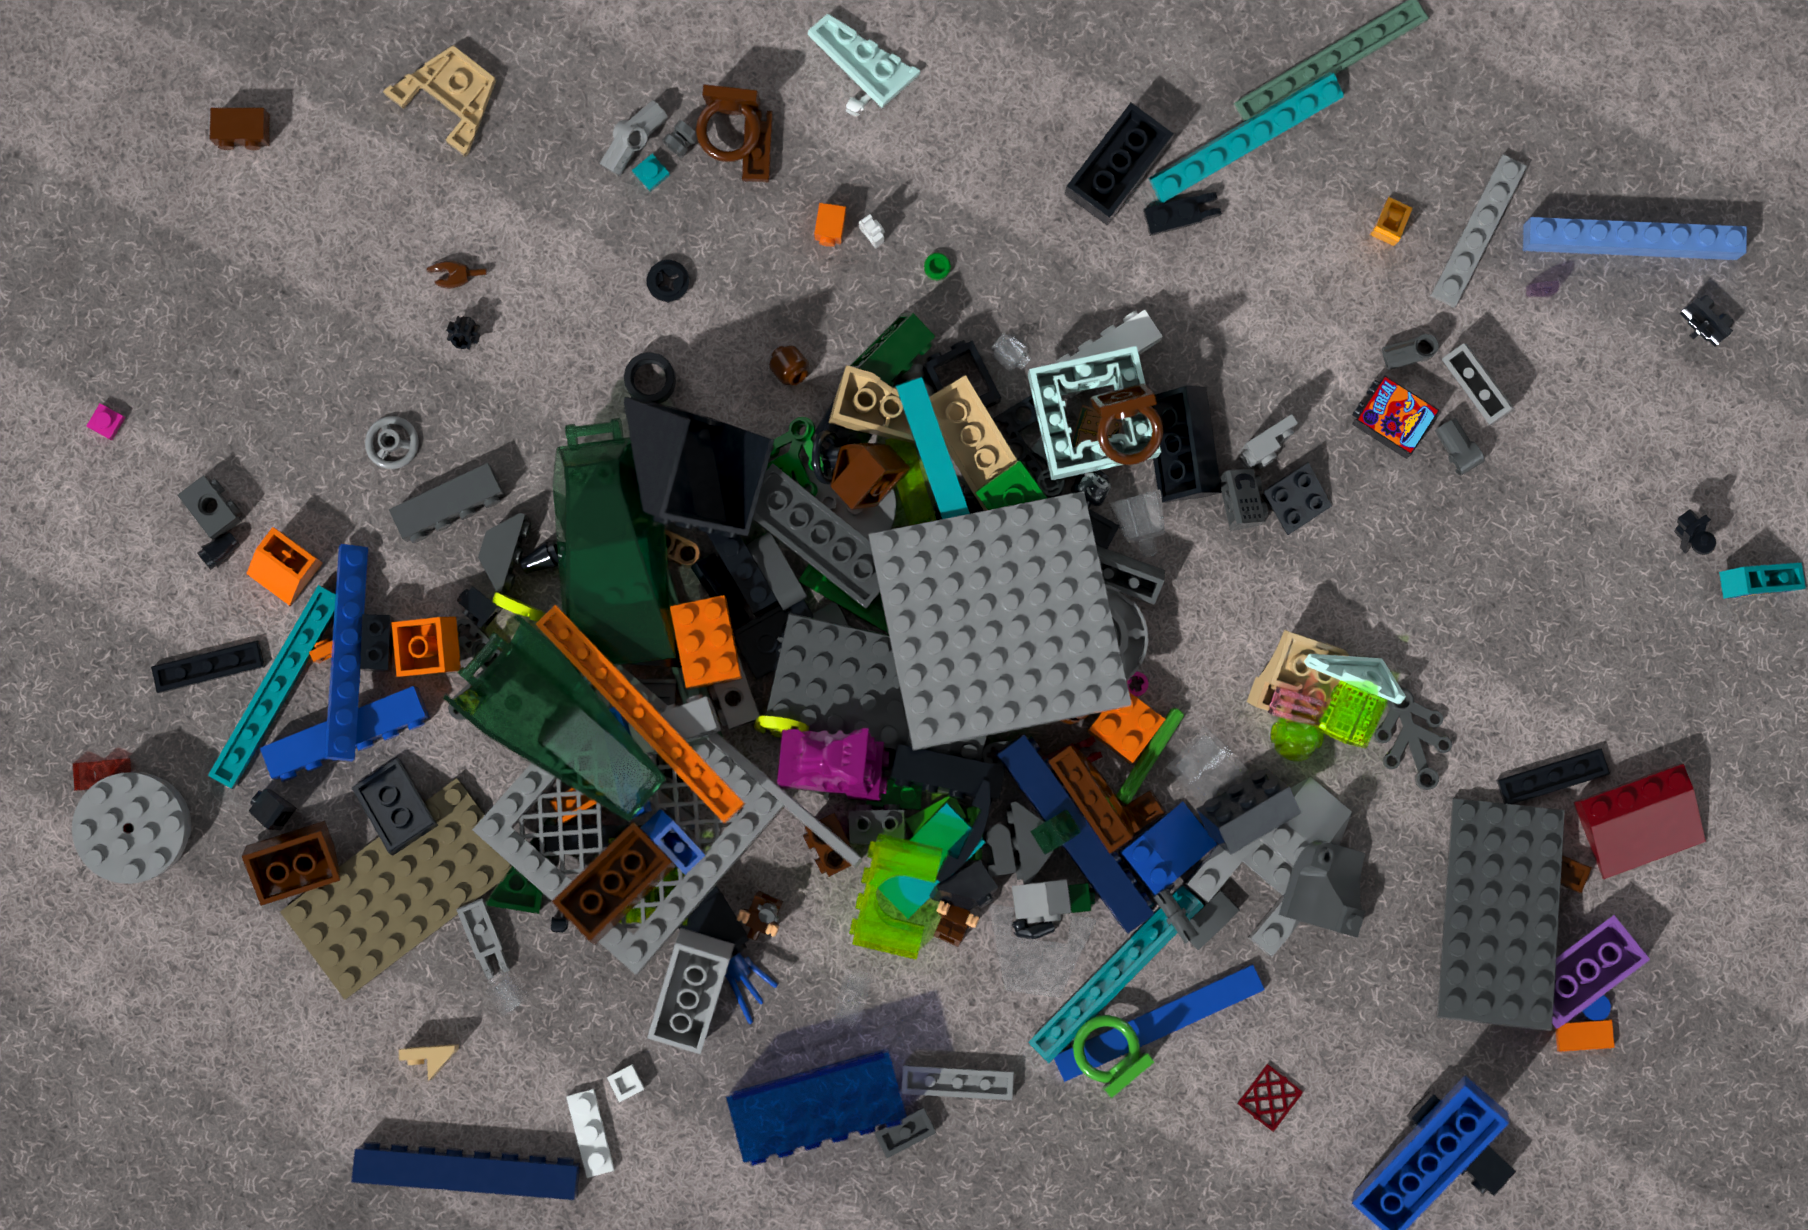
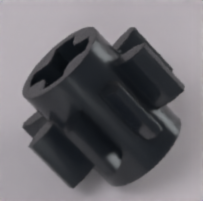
M457 316L455 323L449 321L446 330L449 332L447 341H451L456 348H467L469 350L472 343L478 344L481 336L478 333L480 325H476L471 317Z

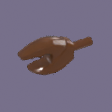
M441 261L426 268L429 273L448 271L449 276L447 279L434 281L437 286L448 289L465 285L469 282V276L487 275L486 268L468 270L467 265L455 261Z

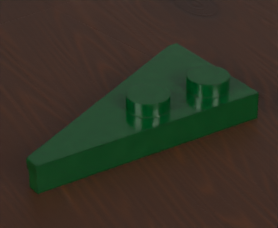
M547 818L544 825H555L556 819ZM532 838L529 843L539 851V838ZM511 866L488 897L485 905L539 914L543 892L516 868Z

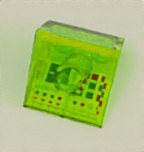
M1340 680L1339 684L1331 692L1332 700L1328 709L1320 717L1318 731L1345 744L1366 749L1388 700Z

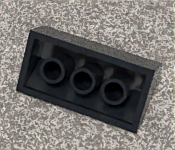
M1186 385L1155 394L1156 405L1151 407L1160 416L1163 426V437L1160 444L1161 453L1157 458H1153L1159 503L1203 498L1222 493L1207 388Z

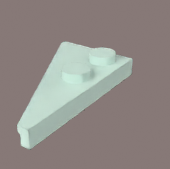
M1309 654L1304 660L1307 667L1394 703L1401 704L1406 697L1382 658Z

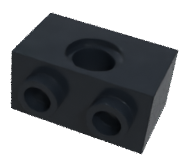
M362 614L361 670L392 672V622H394V618L391 615Z

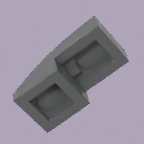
M1222 890L1218 891L1209 902H1206L1204 907L1190 920L1199 935L1189 942L1197 950L1202 948L1240 911V908Z

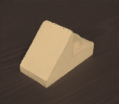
M459 1044L399 1049V1061L407 1060V1065L424 1064V1059H427L428 1081H430L459 1050Z

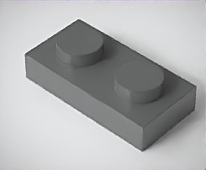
M924 1107L874 1132L886 1158H889L936 1133V1130Z

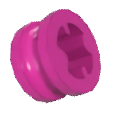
M1135 672L1132 677H1137V680L1141 678L1143 684L1140 686L1141 691L1135 692V688L1133 690L1129 688V684L1132 682L1131 678L1127 681L1129 692L1137 697L1146 692L1149 683L1143 673Z

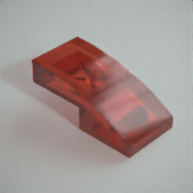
M130 758L72 763L74 791L88 790L106 777L131 772Z

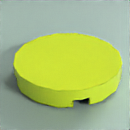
M495 592L492 599L493 603L518 615L528 616L530 620L536 622L546 614L540 609L499 592Z
M773 716L756 717L754 726L760 733L764 734L767 729L770 730L771 735L782 738L783 730L798 729L799 731H809V726L805 723Z

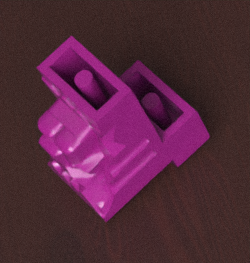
M869 728L853 730L851 734H844L842 730H838L833 735L829 734L828 731L783 730L777 783L782 789L846 793L848 799L881 802V795L887 793L888 778L883 777L884 767H889L890 751L886 750L884 742H877L875 737H871Z

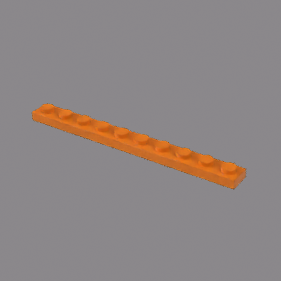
M554 605L536 623L539 629L724 823H727L746 804L557 605Z

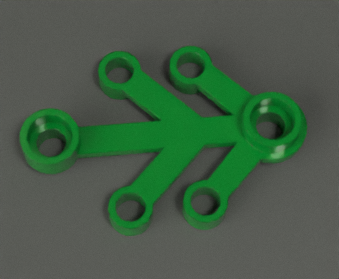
M798 417L790 423L788 432L774 439V450L771 452L770 457H776L780 452V448L791 443L789 451L769 462L766 471L773 463L790 478H792L794 472L801 487L806 490L807 486H812L810 494L815 497L818 493V487L810 481L799 456L803 446L809 457L808 466L814 471L812 466L814 442L812 438L815 434V425L807 417ZM806 427L805 433L800 435V429ZM820 457L822 471H824L823 463Z

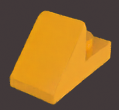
M1388 197L1370 235L1395 246L1402 236L1413 208Z

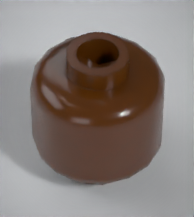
M792 345L779 346L772 352L769 368L782 384L795 386L806 379L809 362L797 347Z

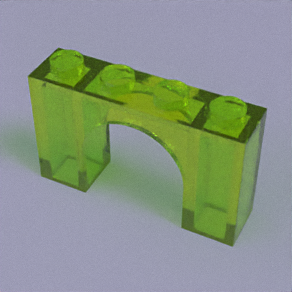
M879 833L876 842L870 841L867 857L872 858L870 868L864 867L861 883L866 884L864 893H858L855 909H859L860 912L858 919H852L849 934L854 935L852 945L917 960L924 925L900 920L888 915L880 907L876 891L885 880L894 876H908L935 883L942 856V848Z

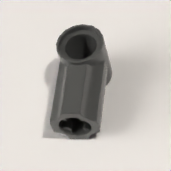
M1422 334L1418 338L1382 347V354L1387 370H1392L1420 361L1430 360L1437 353L1439 345L1433 335ZM1420 342H1426L1430 345L1431 352L1429 354H1423L1419 351L1418 344Z
M1456 418L1434 430L1449 453L1448 459L1450 463L1453 462L1457 469L1455 471L1458 475L1465 474L1485 461L1478 445L1469 440Z

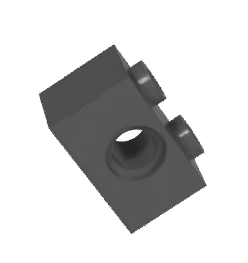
M203 475L177 496L207 535L216 540L242 522L237 515L241 511L231 499L227 501L221 493L225 490L215 478L211 480ZM216 500L218 504L217 509L212 513H208V504Z

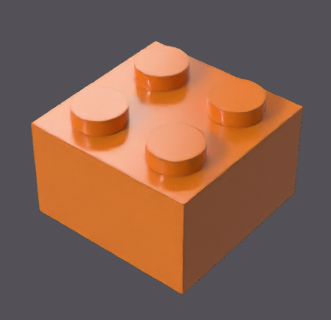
M434 617L392 622L397 677L461 671L456 617Z
M1129 692L1131 706L1101 712L1087 732L1126 762L1132 764L1166 719Z

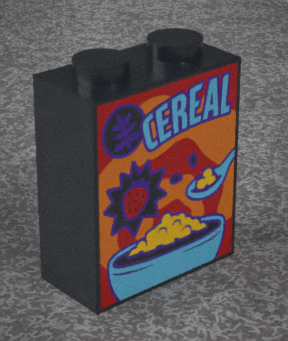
M1384 375L1380 381L1374 379L1366 391L1370 395L1366 403L1364 404L1360 401L1355 408L1352 416L1356 418L1352 425L1407 459L1412 455L1440 410Z

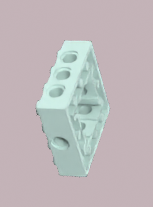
M1137 346L1029 369L1028 379L1051 480L1124 465L1109 459L1101 450L1098 441L1091 442V440L1081 442L1078 447H1072V430L1067 425L1065 416L1066 404L1065 400L1062 401L1061 396L1112 384L1115 391L1145 384ZM1139 412L1135 416L1121 419L1125 435L1114 434L1109 438L1111 445L1117 451L1124 454H1134L1143 450L1149 443L1152 436V427L1148 418ZM1160 446L1149 459L1157 458L1160 455Z

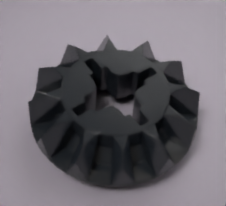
M662 260L651 267L646 282L648 290L653 297L670 303L680 300L687 293L690 280L688 272L682 264L674 260ZM663 272L669 278L676 277L673 281V291L667 285L661 286L664 282Z

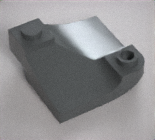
M1320 839L1312 841L1302 850L1293 866L1279 915L1358 938L1366 912L1361 909L1360 879L1365 853Z

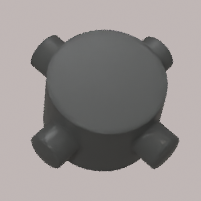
M765 903L763 906L759 904L757 909L760 910L759 918L761 922L771 923L778 921L779 917L776 916L778 910L775 904Z

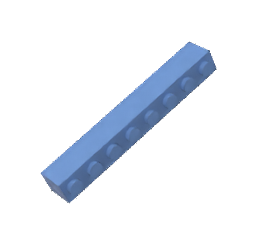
M1530 217L1523 225V251L1737 260L1746 254L1747 226Z

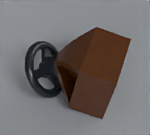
M830 430L820 432L812 448V466L815 476L821 483L831 484V488L851 510L878 506L910 469L907 463L889 444L859 443L841 446L836 434ZM826 438L832 443L828 449L822 446ZM820 457L823 463L824 473L821 469Z

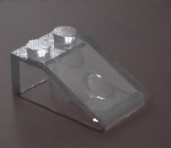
M1205 726L1165 766L1203 804L1208 799L1223 794L1230 786L1240 784L1252 775L1229 748Z

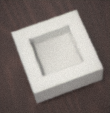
M633 1064L607 1077L619 1102L645 1089Z

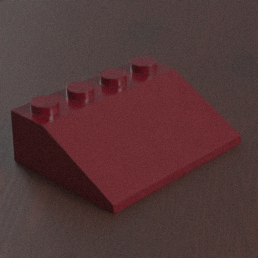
M1684 764L1667 767L1573 802L1603 879L1706 842L1694 788Z

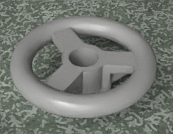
M388 416L377 420L369 428L365 438V448L369 458L376 465L385 469L404 467L413 460L419 447V438L414 426L409 421L397 416ZM390 424L403 427L408 432L411 441L402 440L399 434L391 429ZM382 428V432L378 436V444L381 449L376 454L373 447V439L377 431ZM394 438L395 443L392 446H387L388 439ZM398 448L409 449L408 453L400 460H384L390 452Z

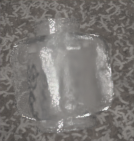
M1003 332L991 347L994 351L992 353L993 360L1009 372L1014 371L1017 367L1022 370L1031 359L1028 355L1031 349L1030 344L1015 332L1008 334Z

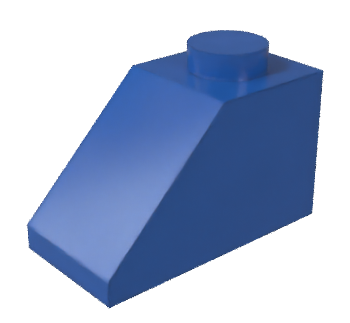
M661 809L641 827V830L685 875L706 856Z

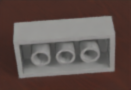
M680 929L649 1030L648 1039L701 1054L734 944L686 929Z

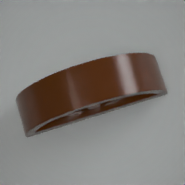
M1069 746L1048 761L1109 853L1114 852L1134 838V829L1125 809L1109 784L1083 753L1077 748Z

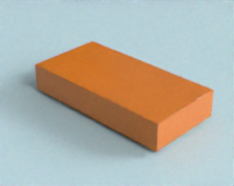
M1612 1020L1567 1022L1558 1029L1555 1028L1557 1051L1559 1052L1615 1048Z

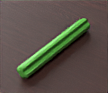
M1173 707L1166 715V720L1157 730L1117 793V798L1120 801L1128 804L1134 797L1184 717V713L1179 709Z

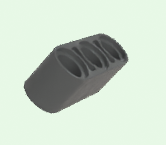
M769 531L746 544L783 610L807 597Z

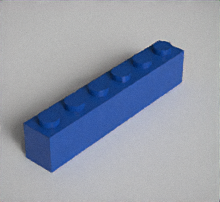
M412 686L358 708L356 747L358 751L374 746L373 741L383 737L384 741L399 736L398 731L406 727L409 730H414L425 725L424 720L430 718L419 688ZM327 721L260 748L271 779H281V782H285L297 777V771L306 768L307 772L323 766L322 761L327 760L325 759Z

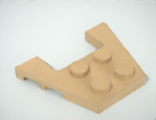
M451 46L426 62L424 67L413 74H407L405 79L394 86L390 85L383 92L404 109L420 89H424L459 116L462 120L446 138V142L466 157L469 154L496 79L455 46Z

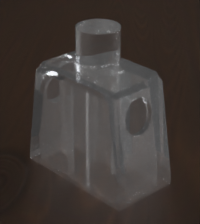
M1156 490L1111 502L1108 506L1115 523L1119 525L1118 530L1126 546L1138 543L1142 558L1157 554L1154 538L1162 537L1165 534L1161 491Z

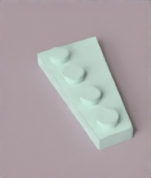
M826 14L808 30V36L881 108L920 75L919 69L914 66L909 67L901 62V58L893 53L891 55L878 48V44L870 39L868 41L856 34L857 31Z

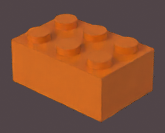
M723 595L670 606L686 688L691 690L742 679L726 597Z

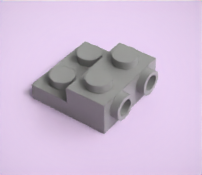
M1292 414L1243 446L1239 451L1242 455L1239 457V460L1245 469H1253L1258 466L1261 470L1278 457L1276 452L1280 449V444L1294 434L1292 429L1298 424Z

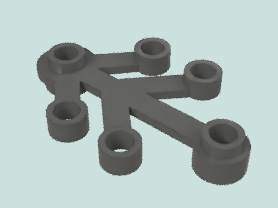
M1401 687L1406 695L1404 705L1398 706L1396 703L1386 699L1389 712L1382 726L1374 732V738L1378 743L1381 742V744L1389 742L1392 737L1391 729L1398 717H1400L1403 727L1390 753L1383 757V765L1390 770L1396 769L1400 765V757L1408 743L1418 771L1415 775V783L1422 790H1431L1437 786L1439 776L1434 769L1428 767L1419 739L1434 746L1435 750L1439 753L1449 752L1452 748V742L1447 737H1439L1414 724L1411 713L1427 720L1426 723L1430 727L1440 726L1443 723V715L1439 711H1431L1415 703L1413 694L1408 689ZM1432 714L1438 715L1439 722L1437 724L1431 723L1430 716ZM1380 730L1387 732L1386 740L1379 739L1378 733ZM1441 740L1447 742L1448 747L1446 750L1439 748L1438 744ZM1389 756H1393L1396 759L1394 766L1387 764ZM1424 774H1428L1431 778L1430 783L1427 785L1421 781V777Z

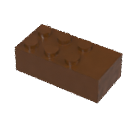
M633 822L551 902L589 942L596 945L676 865Z

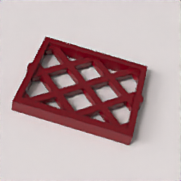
M1266 1064L1237 1104L1250 1113L1255 1120L1260 1121L1274 1132L1304 1092L1292 1084L1287 1077L1282 1076ZM1269 1072H1274L1279 1076L1280 1081L1270 1082ZM1265 1073L1266 1083H1258ZM1284 1084H1289L1293 1087L1295 1093L1285 1094ZM1280 1085L1281 1095L1272 1096L1270 1086ZM1267 1086L1268 1096L1258 1097L1257 1087ZM1253 1089L1254 1098L1245 1099ZM1295 1097L1287 1107L1286 1098ZM1282 1098L1283 1108L1273 1109L1272 1099ZM1269 1100L1270 1110L1260 1111L1259 1101ZM1255 1102L1256 1112H1252L1245 1107V1103ZM1283 1112L1275 1123L1274 1113ZM1270 1114L1272 1124L1264 1122L1260 1115Z

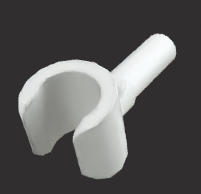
M867 93L860 101L851 97L846 105V112L853 116L860 115L856 112L863 110L871 97Z

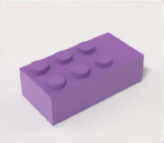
M1615 915L1556 958L1552 1024L1556 1029L1564 1025L1650 960Z

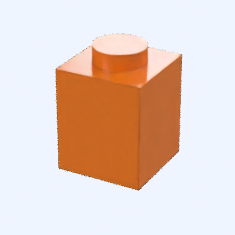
M819 203L814 236L820 245L834 247L835 243L842 244L846 207Z

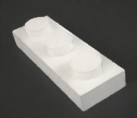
M591 1089L566 1096L586 1177L589 1178L614 1171L595 1090Z

